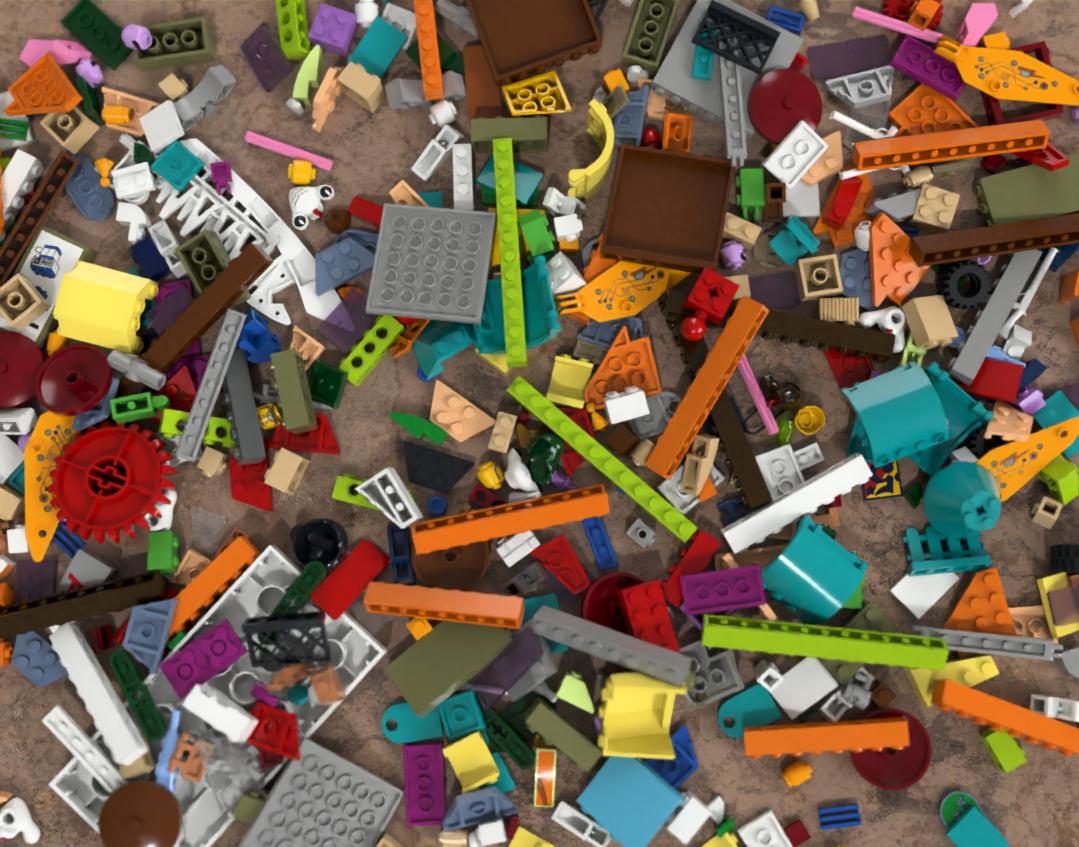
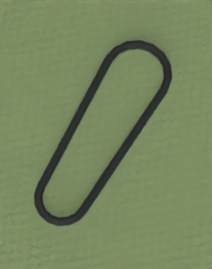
M782 383L783 385H793L798 391H800L799 387L795 383ZM757 408L744 420L743 428L745 432L751 435H755L762 431L764 428H766V426L763 425L760 429H758L755 432H751L746 428V422L758 411ZM784 409L782 412L776 415L774 419L776 420L778 417H780L788 410Z

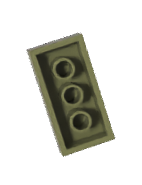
M640 0L622 55L621 66L628 68L633 65L640 66L648 71L649 74L656 76L680 0Z
M205 17L146 25L144 27L148 28L151 33L152 44L145 51L133 49L135 64L142 72L215 61L211 26Z
M534 115L532 118L496 116L493 119H486V117L471 119L473 154L493 153V139L512 138L513 153L548 152L547 117Z
M207 229L175 248L200 295L202 290L206 286L211 285L215 281L216 275L224 271L231 261L217 233ZM248 289L230 309H234L252 298Z
M294 349L270 354L271 360H269L271 371H274L275 374L273 384L279 393L277 403L283 411V416L281 417L283 427L295 434L318 429L303 356Z
M864 601L862 609H856L837 627L894 634L899 631L871 601ZM817 657L835 681L842 686L866 663L838 659L829 660Z
M538 695L523 713L525 726L533 733L536 731L540 733L541 739L549 746L551 744L555 745L556 751L564 758L569 756L573 761L572 764L582 771L584 768L589 772L601 757L602 750L594 740Z

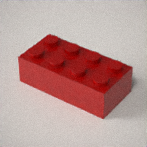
M659 579L649 580L616 590L628 635L680 654Z

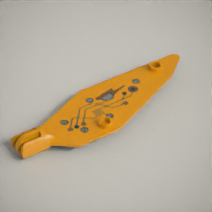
M945 35L941 37L934 51L935 54L955 63L963 82L996 99L1079 106L1078 80L1021 51L964 46Z
M619 261L579 291L554 296V301L571 298L570 301L557 303L555 306L556 309L572 306L571 309L558 311V316L580 311L597 322L634 316L691 274V272Z
M50 411L40 415L24 450L25 535L35 562L42 561L60 522L56 515L61 508L55 510L50 505V501L56 495L48 492V486L55 483V480L49 477V473L51 470L57 469L58 464L54 462L56 456L64 455L65 451L62 448L64 444L69 443L72 445L75 442L74 435L78 432L81 433V431L71 429L75 416H59ZM41 530L46 531L45 537H40L39 532Z
M1079 416L1029 435L1027 442L1014 440L990 449L975 462L986 468L995 477L1000 489L1001 502L1011 497L1074 442L1079 435Z

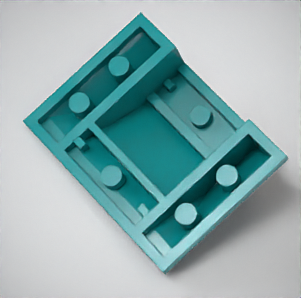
M430 320L412 344V351L428 380L445 370L441 364L443 361L472 344L478 350L474 326L472 323ZM419 327L412 330V333L417 331Z

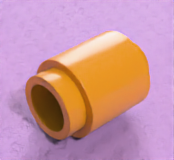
M106 105L105 109H102V119L107 124L126 125L132 121V112L130 107L125 105Z
M57 330L49 333L46 347L47 356L50 357L59 349L66 347L69 338L58 335Z
M800 759L786 767L785 771L781 773L790 788L793 785L796 787L811 778L810 773L812 770L807 761L802 762Z

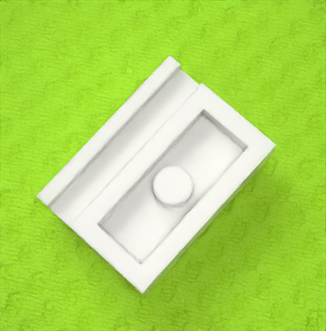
M148 162L111 171L118 199L156 190Z

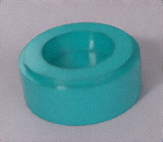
M294 685L288 690V700L290 703L301 705L307 701L308 690L305 686Z

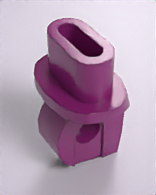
M261 681L257 682L250 695L256 698L255 702L258 703L264 700L273 708L280 702L278 697L266 690L265 684Z

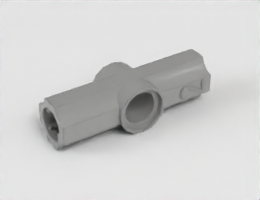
M438 0L434 8L436 14L449 21L456 30L460 32L465 31L479 40L467 8L463 6L458 7L448 0Z
M113 350L107 358L109 365L125 373V377L135 382H142L155 390H160L167 380L165 374L151 368L146 361L130 357L119 350Z

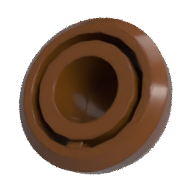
M333 208L325 216V225L332 233L340 234L350 227L351 217L342 208Z

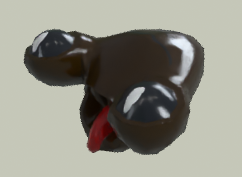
M770 375L761 377V388L771 393L767 398L766 407L774 410L783 408L793 411L794 408L803 404L804 396L797 389L779 384Z

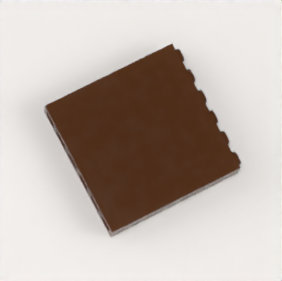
M464 0L496 87L499 85L502 87L509 85L511 81L516 79L524 80L533 73H543L552 66L554 68L560 67L569 60L577 61L588 53L589 55L598 53L602 48L603 42L587 0Z
M632 143L622 144L600 249L601 258L700 274L705 267L716 272L735 166H731L730 159H718L710 155L698 156L691 152L679 153L671 149L659 150L652 146L639 147Z

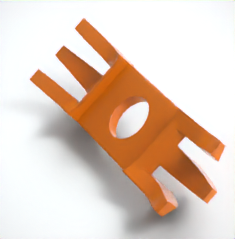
M416 318L402 336L399 335L397 343L387 348L390 352L398 350L392 355L393 358L412 350L413 342L430 319ZM419 325L417 331L412 333L413 328Z

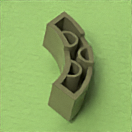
M254 790L243 793L233 818L251 825L267 798Z

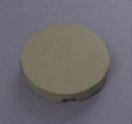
M777 232L762 234L757 238L752 247L754 261L764 269L774 270L785 264L769 245L770 240Z

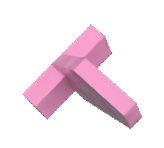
M973 3L954 41L964 46L975 47L998 17L995 3Z
M29 39L19 59L32 67L42 56L49 52L59 65L77 63L79 58L89 59L92 53L77 42L57 39Z

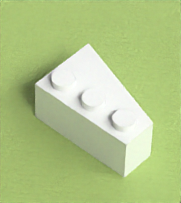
M394 467L384 469L355 488L401 529L408 528L411 524L423 518L422 513Z
M196 684L182 704V706L210 723L213 728L225 733L226 737L235 743L237 741L245 742L259 722V720L215 687Z

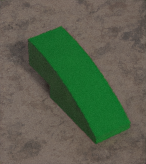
M396 412L389 414L392 419L420 441L426 435L440 447L449 436L439 426L417 416Z

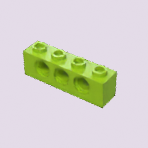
M276 0L282 57L294 62L307 57L311 52L308 38L309 31L305 0Z
M380 315L375 321L376 325L364 333V339L351 348V354L347 359L343 358L339 362L338 367L349 372L347 379L356 387L360 385L388 352L387 348L394 345L399 335L405 332V327L392 316ZM381 330L387 331V335L384 338H378V333ZM368 345H375V349L373 352H366V347ZM356 359H362L360 367L356 368L353 366Z
M162 409L158 433H163V437L175 439V435L181 436L183 431H179L176 428V423L181 420L186 424L189 413ZM211 416L202 443L214 445L215 442L222 443V447L234 448V441L230 439L231 425L227 422V419ZM218 427L223 428L225 431L222 438L216 435Z
M344 473L343 477L337 476L332 494L333 499L380 510L362 493H358L355 496L351 494V488L354 485L360 486L369 479L362 478L361 482L354 480L355 476Z

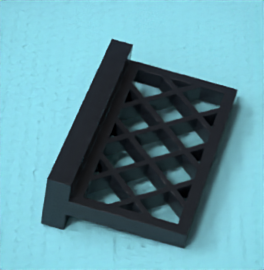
M712 0L692 39V43L760 75L781 32ZM710 18L716 21L717 25L709 27L707 19ZM723 28H731L734 33L726 35ZM719 29L722 37L714 39L711 31ZM707 33L710 40L703 41L698 36ZM741 36L750 37L751 42L743 44ZM737 38L739 45L731 47L728 39ZM724 41L727 48L720 49L716 43ZM762 43L768 46L769 49L761 52L758 44ZM754 46L756 53L748 55L746 47ZM741 49L744 57H736L733 51ZM758 57L761 63L760 67L753 65L750 59Z
M325 611L246 618L241 625L242 633H245L251 666L263 667L330 661L331 654L325 627ZM320 627L321 635L318 639L309 633L311 628ZM291 630H298L303 635L299 640H296L289 633ZM277 631L283 635V638L280 642H277L269 635ZM258 633L264 639L258 644L252 639L251 634ZM305 636L314 642L310 649L301 643ZM285 638L295 644L291 651L281 645ZM265 640L276 646L272 652L261 646ZM318 645L324 649L325 655H317L312 650ZM297 646L306 652L304 657H298L292 653ZM277 648L287 654L284 659H279L273 655ZM259 650L268 657L265 660L257 661L255 653Z

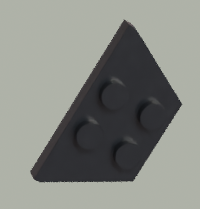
M404 440L410 483L447 494L475 465L474 462Z

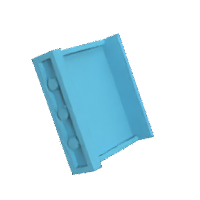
M610 756L577 799V802L581 805V810L588 815L591 814L595 818L594 822L599 827L605 828L615 842H620L624 847H646L674 809L681 805L686 798L642 758Z

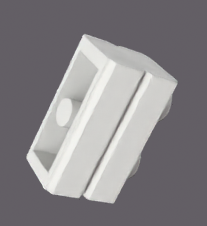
M32 408L0 409V435H26L31 429L35 428L38 422L36 413Z
M529 530L525 533H515L509 539L504 537L497 542L498 547L496 550L510 568L541 544Z

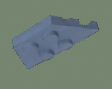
M648 85L636 92L626 93L630 102L611 119L614 129V144L620 148L622 144L628 143L641 147L650 94V86Z
M347 238L315 254L317 296L319 297L372 270L375 254L351 238Z
M858 248L840 256L839 271L843 292L839 295L844 298L858 297L859 306L866 309L867 312L875 311L871 301L869 251H863Z
M633 316L604 322H597L593 319L589 326L577 335V339L610 348L622 326H626L630 341L644 337L641 319Z
M114 374L110 388L104 398L92 409L76 415L71 429L81 431L109 416L111 411L110 400L115 398L120 380Z
M178 598L133 607L122 646L128 652L133 653L140 663H144L152 674H158L178 605Z
M37 630L23 635L17 634L10 664L35 685L42 688L69 674L67 669L60 663L61 658L53 650L52 643Z
M495 786L464 793L455 797L442 822L443 832L515 815L518 814L517 807Z

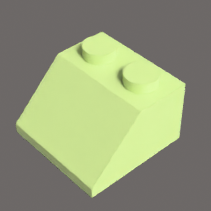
M571 670V672L566 671L556 696L593 714L594 706L585 681L582 679V674Z

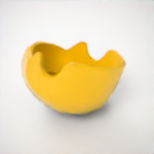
M804 406L794 415V426L804 435L815 434L825 425V414L822 409L816 406Z

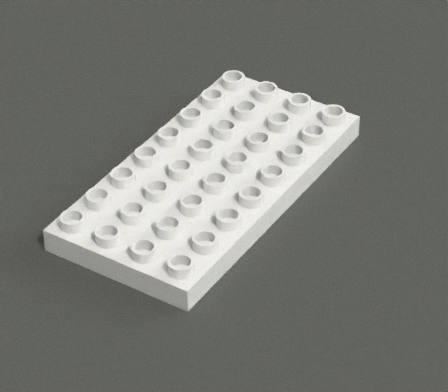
M269 545L160 665L225 619L229 621L248 649L245 633H242L241 629L243 622L246 618L269 616L302 573V570L276 545ZM299 595L294 599H288L290 604L286 611L292 606L296 607L294 602ZM310 597L298 613H301L303 611L306 604L310 601ZM345 611L337 620H333L325 614V627L331 659L330 661L314 662L316 668L313 670L333 662L347 697L388 650ZM320 627L316 628L312 634L317 639L321 635ZM257 633L251 634L252 639L260 644ZM289 633L296 640H299V638L295 637V635ZM283 635L279 637L277 642H280V640L283 638ZM287 638L281 643L290 651L295 645ZM309 638L305 642L301 641L309 649L314 644ZM273 644L261 645L269 652H272L276 647ZM318 645L312 650L317 655H325L324 649ZM298 646L292 652L298 657H304L306 654ZM278 648L273 653L279 659H284L287 656ZM259 650L255 653L257 661L265 660L268 657ZM248 652L203 685L215 687L250 714L252 708L257 704L255 702L256 698L250 695L258 681L266 685L281 670L302 663L252 667ZM159 667L158 674L151 673L144 682L167 726V733L170 730L173 709L181 710L178 726L179 738H181L182 733L185 731L191 734L188 740L190 743L194 744L197 736L205 739V733L209 732L212 728L211 724L182 706L189 695L180 699ZM313 670L309 672L310 675L295 683V685L305 686L308 690V699L304 704L294 705L289 702L288 690L290 687L284 686L281 690L269 691L280 699L276 706L277 708L297 715L299 743L303 736L309 739L343 701H338L329 706L320 705L310 680ZM136 691V695L134 696V698L140 699V695L142 694V692ZM128 700L123 703L137 730H142ZM99 730L91 740L119 768L120 764L113 759V753L110 747L104 743V736ZM225 739V740L222 742V745H223V746L225 745V746H227V747L230 749V747H229L228 745H226V742H225L226 739ZM148 740L155 770L134 779L128 778L131 782L136 780H156V767L160 765L158 760L159 753L163 751L161 746L162 740ZM237 741L262 766L258 749L261 747ZM220 747L214 748L200 783L180 777L183 768L177 767V777L174 779L176 784L174 796L180 804L183 823L181 834L174 847H211L236 820L233 818L241 795L251 790L261 792L290 758L283 756L284 763L265 768L267 772L258 782L252 777L245 775L233 762L231 763L218 751ZM184 749L181 759L187 760L190 751ZM74 757L51 781L49 786L99 833L100 812L111 794Z

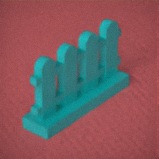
M932 526L926 528L924 535H918L916 529L909 528L905 533V537L902 538L903 543H907L910 554L906 557L907 562H911L907 569L909 577L984 570L990 566L992 561L990 555L983 556L986 554V549H982L978 536H981V533L965 538L968 550H962L959 539L938 534ZM940 540H946L948 552H942ZM926 541L929 554H923L920 542Z

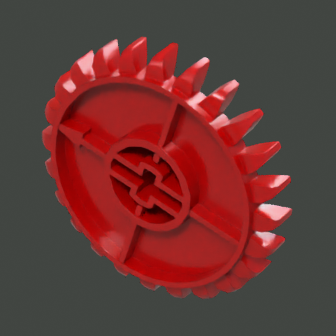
M109 420L104 421L100 429L91 425L87 428V434L82 435L78 432L74 435L75 442L72 445L65 443L62 447L65 451L64 455L56 456L54 459L58 467L49 473V477L54 479L55 483L48 486V492L56 495V497L52 498L50 505L55 510L61 508L56 515L58 521L64 523L68 519L66 524L67 530L74 534L79 528V536L88 541L92 530L95 541L100 544L104 543L106 532L115 543H120V530H123L126 535L134 539L136 534L133 524L137 523L145 530H150V525L145 516L149 514L158 519L163 517L154 506L156 502L166 505L171 504V501L161 491L162 489H176V486L171 481L164 479V476L177 474V470L172 466L163 465V463L174 459V457L167 451L158 452L166 447L167 444L161 439L151 441L157 434L150 429L144 430L141 433L143 426L139 423H133L129 428L128 422L116 423L115 427H113ZM106 479H109V480L114 481V482H117V483H120V482H121V483H123L124 485H123V486H120V485H117V484L112 483V482H108V483H107L105 480H106Z

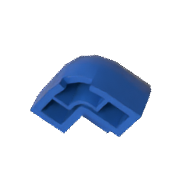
M250 308L244 313L247 316L237 344L245 351L247 360L254 363L268 362L271 360L270 354L282 351L278 335H273L267 327L269 323Z

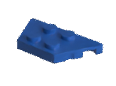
M685 724L670 736L675 752L674 759L648 758L645 761L675 789L699 767Z

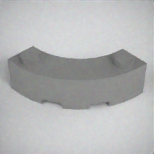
M223 65L210 67L201 82L189 94L173 102L183 131L197 125L196 121L202 116L206 115L208 117L218 108L216 104L222 97L226 98L233 89L237 80Z
M454 71L444 72L442 75L444 99L453 102L467 96L462 75ZM395 78L391 83L385 85L389 107L409 109V106L418 105L419 109L429 108L435 102L442 100H425L423 80Z

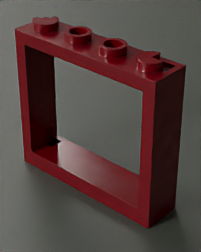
M1045 41L1007 49L1021 51L1025 54L1035 52L1037 60L1054 68L1050 62L1049 48L1046 47ZM980 90L989 126L1040 119L1047 121L1055 119L1064 113V105L1048 103L1050 108L1048 111L1004 120L999 99Z

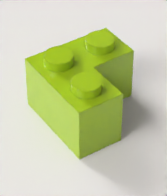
M1060 454L1036 474L1038 478L1047 483L1050 496L1064 506L1079 495L1078 468L1073 462L1063 459Z

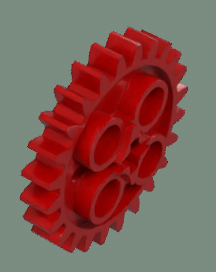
M885 0L882 5L884 7L882 14L905 22L916 0ZM934 0L939 4L942 2V0ZM943 5L938 7L926 29L935 31L937 25L940 24L941 18L944 15L941 12L944 8ZM899 32L898 37H900L904 33Z

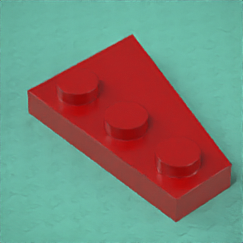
M1049 142L1047 147L1043 149L1011 152V154L1051 172L1068 166L1070 160Z
M565 534L530 552L573 594L576 595L591 585L592 582Z

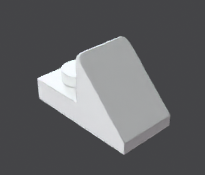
M1014 324L1001 350L1007 356L1019 361L1025 348L1031 346L1032 332Z

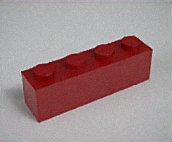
M703 530L693 533L689 539L692 542L690 546L683 548L678 556L681 559L677 565L673 563L667 573L670 575L667 580L663 579L660 582L664 599L676 608L683 601L680 576L702 573L721 545L720 541Z

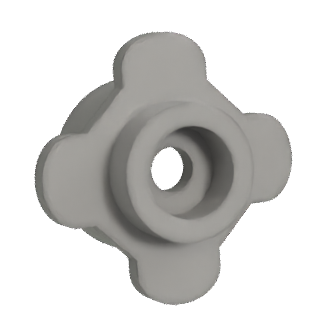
M213 727L209 732L205 733V739L213 742L215 747H220L222 742L227 739L225 733Z

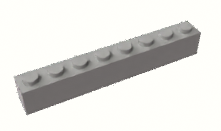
M1035 249L1009 254L1008 257L1011 260L1009 264L1005 262L999 273L1003 274L1000 279L996 278L994 281L992 295L989 294V297L984 300L985 308L983 311L979 309L974 318L977 321L975 326L971 325L965 334L968 337L967 341L961 342L957 349V352H959L957 359L953 357L948 365V368L951 369L948 373L949 376L967 385H970L974 380L1042 254L1041 251Z
M545 605L533 617L531 632L679 687L683 685L688 677L692 661L690 657Z

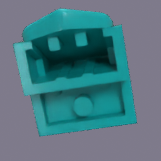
M791 215L783 223V228L769 242L770 247L789 266L793 265L804 254H813L818 250L817 246L820 244L810 232L809 227L802 223L795 215Z

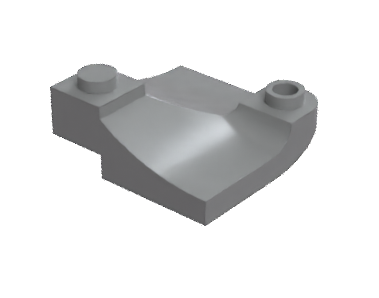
M533 619L523 624L521 629L513 631L514 635L511 638L515 642L489 663L497 671L512 702H516L546 682L545 679L558 672L550 657L552 652L544 637L531 632Z
M701 640L679 649L680 654L692 658L690 670L697 676L695 687L684 694L692 706L701 707L744 689L734 659L733 649L701 645ZM698 693L702 695L701 700L697 698Z

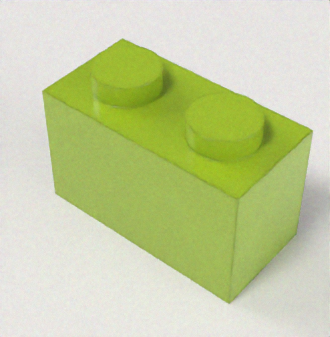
M988 729L979 734L1000 771L1008 773L1027 762L1023 756L1025 755L1023 748L1016 744L1013 737L1008 736V732Z

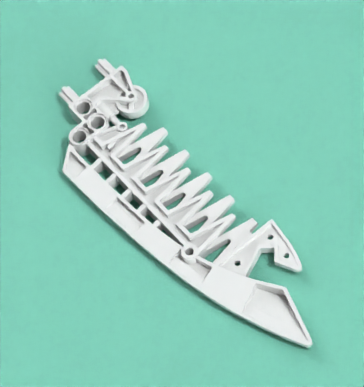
M122 134L119 141L129 149V152L111 171L140 164L134 162V143H140L150 151L151 149L142 141L134 140L129 134ZM197 138L179 142L205 164L203 169L207 172L201 178L196 175L190 182L193 187L180 198H178L180 192L150 167V171L158 177L155 178L153 176L155 187L162 190L156 202L161 204L167 200L159 216L165 220L184 205L177 217L180 222L188 217L180 231L184 238L206 221L200 232L205 229L215 231L221 242L226 240L223 246L227 253L231 251L229 255L231 260L237 258L242 253L241 249L251 235L256 238L253 244H258L268 255H271L277 249L280 250L281 255L248 288L249 291L255 285L258 287L251 295L252 298L246 301L248 304L270 319L288 326L291 324V320L283 304H273V294L297 283L306 312L310 316L347 332H355L354 324L335 289L319 297L317 296L314 257L267 203L232 169L233 182H227L231 187V194L234 196L230 201L222 196L227 188H222L220 190L221 195H218L216 189H213L208 184L212 179L210 163L223 161ZM170 144L160 149L156 153L151 151L154 157V162ZM110 172L107 177L110 180L109 187L115 191L113 176ZM150 191L124 198V200L137 206L147 201ZM211 200L214 205L199 216L204 205ZM239 202L247 209L244 213L236 208ZM253 215L255 219L263 226L266 232L263 231L249 218ZM232 218L235 220L230 227L220 234L228 219Z

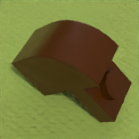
M786 183L764 184L765 205L763 207V223L783 222Z

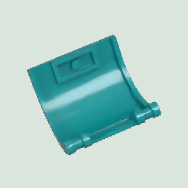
M545 256L535 257L534 264L521 272L526 350L551 340L562 330L560 323L557 321L559 316L553 301L548 278L549 272L545 267ZM501 278L487 281L481 324H473L479 354H506Z
M914 360L907 362V365L903 367L901 365L897 366L894 370L865 382L854 383L850 388L844 387L840 389L843 399L849 402L863 427L870 448L871 461L875 468L949 440L947 421L937 392L926 373Z
M935 361L923 371L934 386L942 404L945 417L948 419L949 440L907 456L930 477L940 469L950 453L980 425L987 423L994 416L990 410L987 411L983 407L984 405L980 401L976 402L948 377L949 374L945 370L942 371Z
M805 515L799 523L797 532L786 548L773 562L760 571L763 589L770 594L773 600L783 604L785 609L798 616L803 624L816 625L829 619L848 601L863 579L864 572L869 564L865 560H860L855 552L851 551L849 553L822 531L823 527L820 524H815L810 516Z

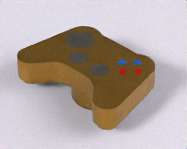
M521 423L516 424L514 427L518 445L521 449H528L539 435L549 433V428L544 424L538 430H527Z

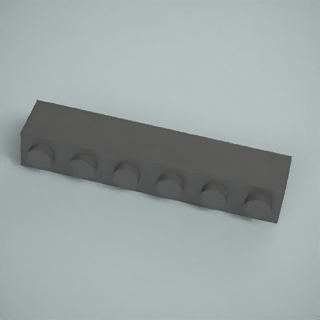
M235 349L221 386L224 390L222 396L223 403L227 405L228 410L226 412V419L231 425L230 439L234 441L235 445L233 454L234 458L238 460V465L262 463L266 453L245 352L242 349Z

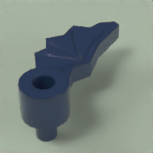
M149 328L147 331L148 335L142 337L144 346L141 354L148 351L152 337L158 335L159 331L157 328Z

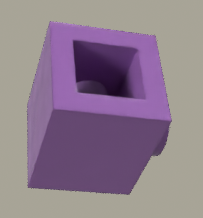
M1029 386L1018 391L1015 403L1010 402L1013 407L1029 416H1032L1046 405L1042 398V392L1037 388Z

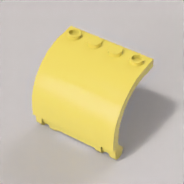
M595 99L588 103L591 108L588 110L587 125L589 128L586 131L598 144L602 154L586 169H573L569 172L568 182L574 188L568 190V197H576L579 200L583 197L587 200L603 186L611 165L614 129L610 117L606 113V107Z

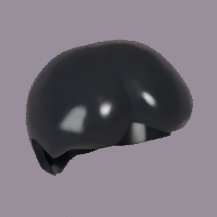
M316 518L307 521L305 524H297L290 532V539L293 543V555L301 566L306 567L312 561H321L326 565L327 572L343 562L348 547V536L345 529L338 522L325 518Z

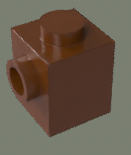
M621 424L606 439L610 444L608 446L614 454L624 456L640 440L629 426Z
M876 679L870 685V701L877 708L884 710L897 696L883 681Z

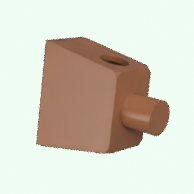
M333 662L313 670L310 680L320 705L329 706L346 698Z

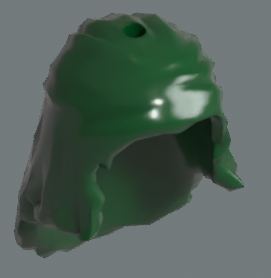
M554 433L539 435L532 445L526 449L529 456L527 469L530 472L531 478L543 487L551 482L554 469L565 449L564 441Z

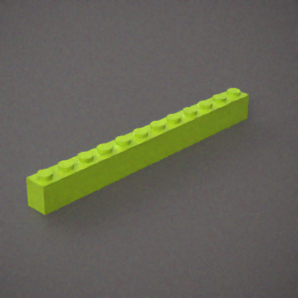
M512 138L493 139L507 368L527 367Z
M518 376L506 390L511 397L681 542L686 543L697 530L693 523L522 377Z
M710 614L703 615L700 633L701 645L708 647L741 649L751 652L761 651L771 654L780 653L790 656L799 655L810 658L819 657L829 660L838 659L849 662H867L869 664L876 663L889 666L896 665L909 668H925L929 670H944L949 653L946 641L943 638Z

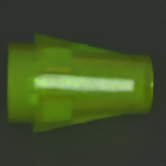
M778 420V447L790 444L795 426H793L794 421Z

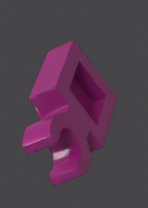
M230 162L210 163L213 184L217 183V194L221 195L220 190L222 188H227L228 194H231V187L227 183L233 182Z

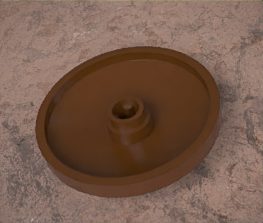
M487 541L454 546L446 550H435L427 554H417L413 543L411 552L413 569L419 580L426 587H438L444 590L457 589L463 592L470 590L480 582L487 571L490 557Z
M136 780L124 784L107 798L100 812L99 833L104 846L174 847L181 834L183 823L180 804L174 794L158 782Z

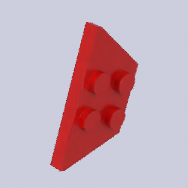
M185 364L154 395L166 396L171 402L169 407L171 410L190 413L197 394V386L195 381L192 380L188 364ZM158 411L157 416L143 420L160 425L162 411Z
M557 407L596 441L586 410ZM564 442L565 449L561 458L567 476H569L585 459Z
M315 414L318 429L299 434L286 430L281 423L275 430L271 440L266 444V448L272 449L284 448L292 451L340 455L341 453L327 415Z
M262 438L266 453L262 463L238 465V460L234 457L228 460L232 499L274 512L271 486L264 483L266 480L264 476L269 469L266 448L267 442L265 438Z
M258 702L252 708L250 714L259 722L245 742L293 760H300L297 715Z

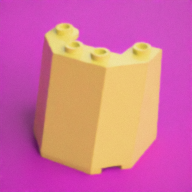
M78 260L75 263V269L72 272L67 271L63 275L53 311L54 319H58L59 323L57 328L58 335L139 356L144 346L142 338L136 336V331L140 327L139 320L141 313L145 309V299L152 300L157 296L159 283Z
M641 672L610 675L606 680L605 688L601 690V701L603 703L599 705L598 717L601 718V734L598 735V747H601L603 756L674 759L675 752L669 734L675 694L687 693L685 682L679 687Z

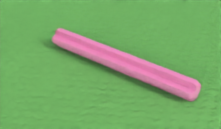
M855 7L852 13L853 18L938 44L943 36L942 33L929 29L922 31L910 23L863 8Z
M250 131L246 132V142L297 160L310 161L312 165L328 171L333 166V162L330 159Z
M744 354L737 366L768 433L773 435L779 431L778 425L770 408L766 407L765 397Z

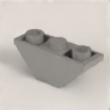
M912 188L907 189L901 195L894 193L887 196L884 200L877 198L870 202L871 205L865 209V212L874 218L879 213H884L894 223L904 221L915 213L921 188L914 191Z

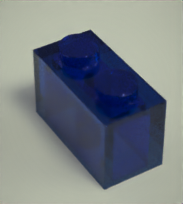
M149 236L130 247L133 252L131 257L136 264L139 263L141 267L139 271L143 278L157 282L173 273L165 258L160 254L152 237Z

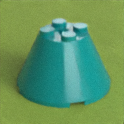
M966 461L951 463L950 466L945 467L941 471L938 470L929 480L923 495L924 513L930 525L947 537L963 539L975 536L986 529H992L1000 516L1001 495L999 485L995 477L981 465Z

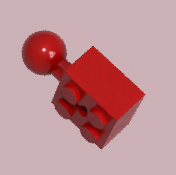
M705 267L683 305L685 308L695 312L694 316L687 317L682 322V335L690 341L700 340L706 333L705 319L717 325L723 318L740 285Z

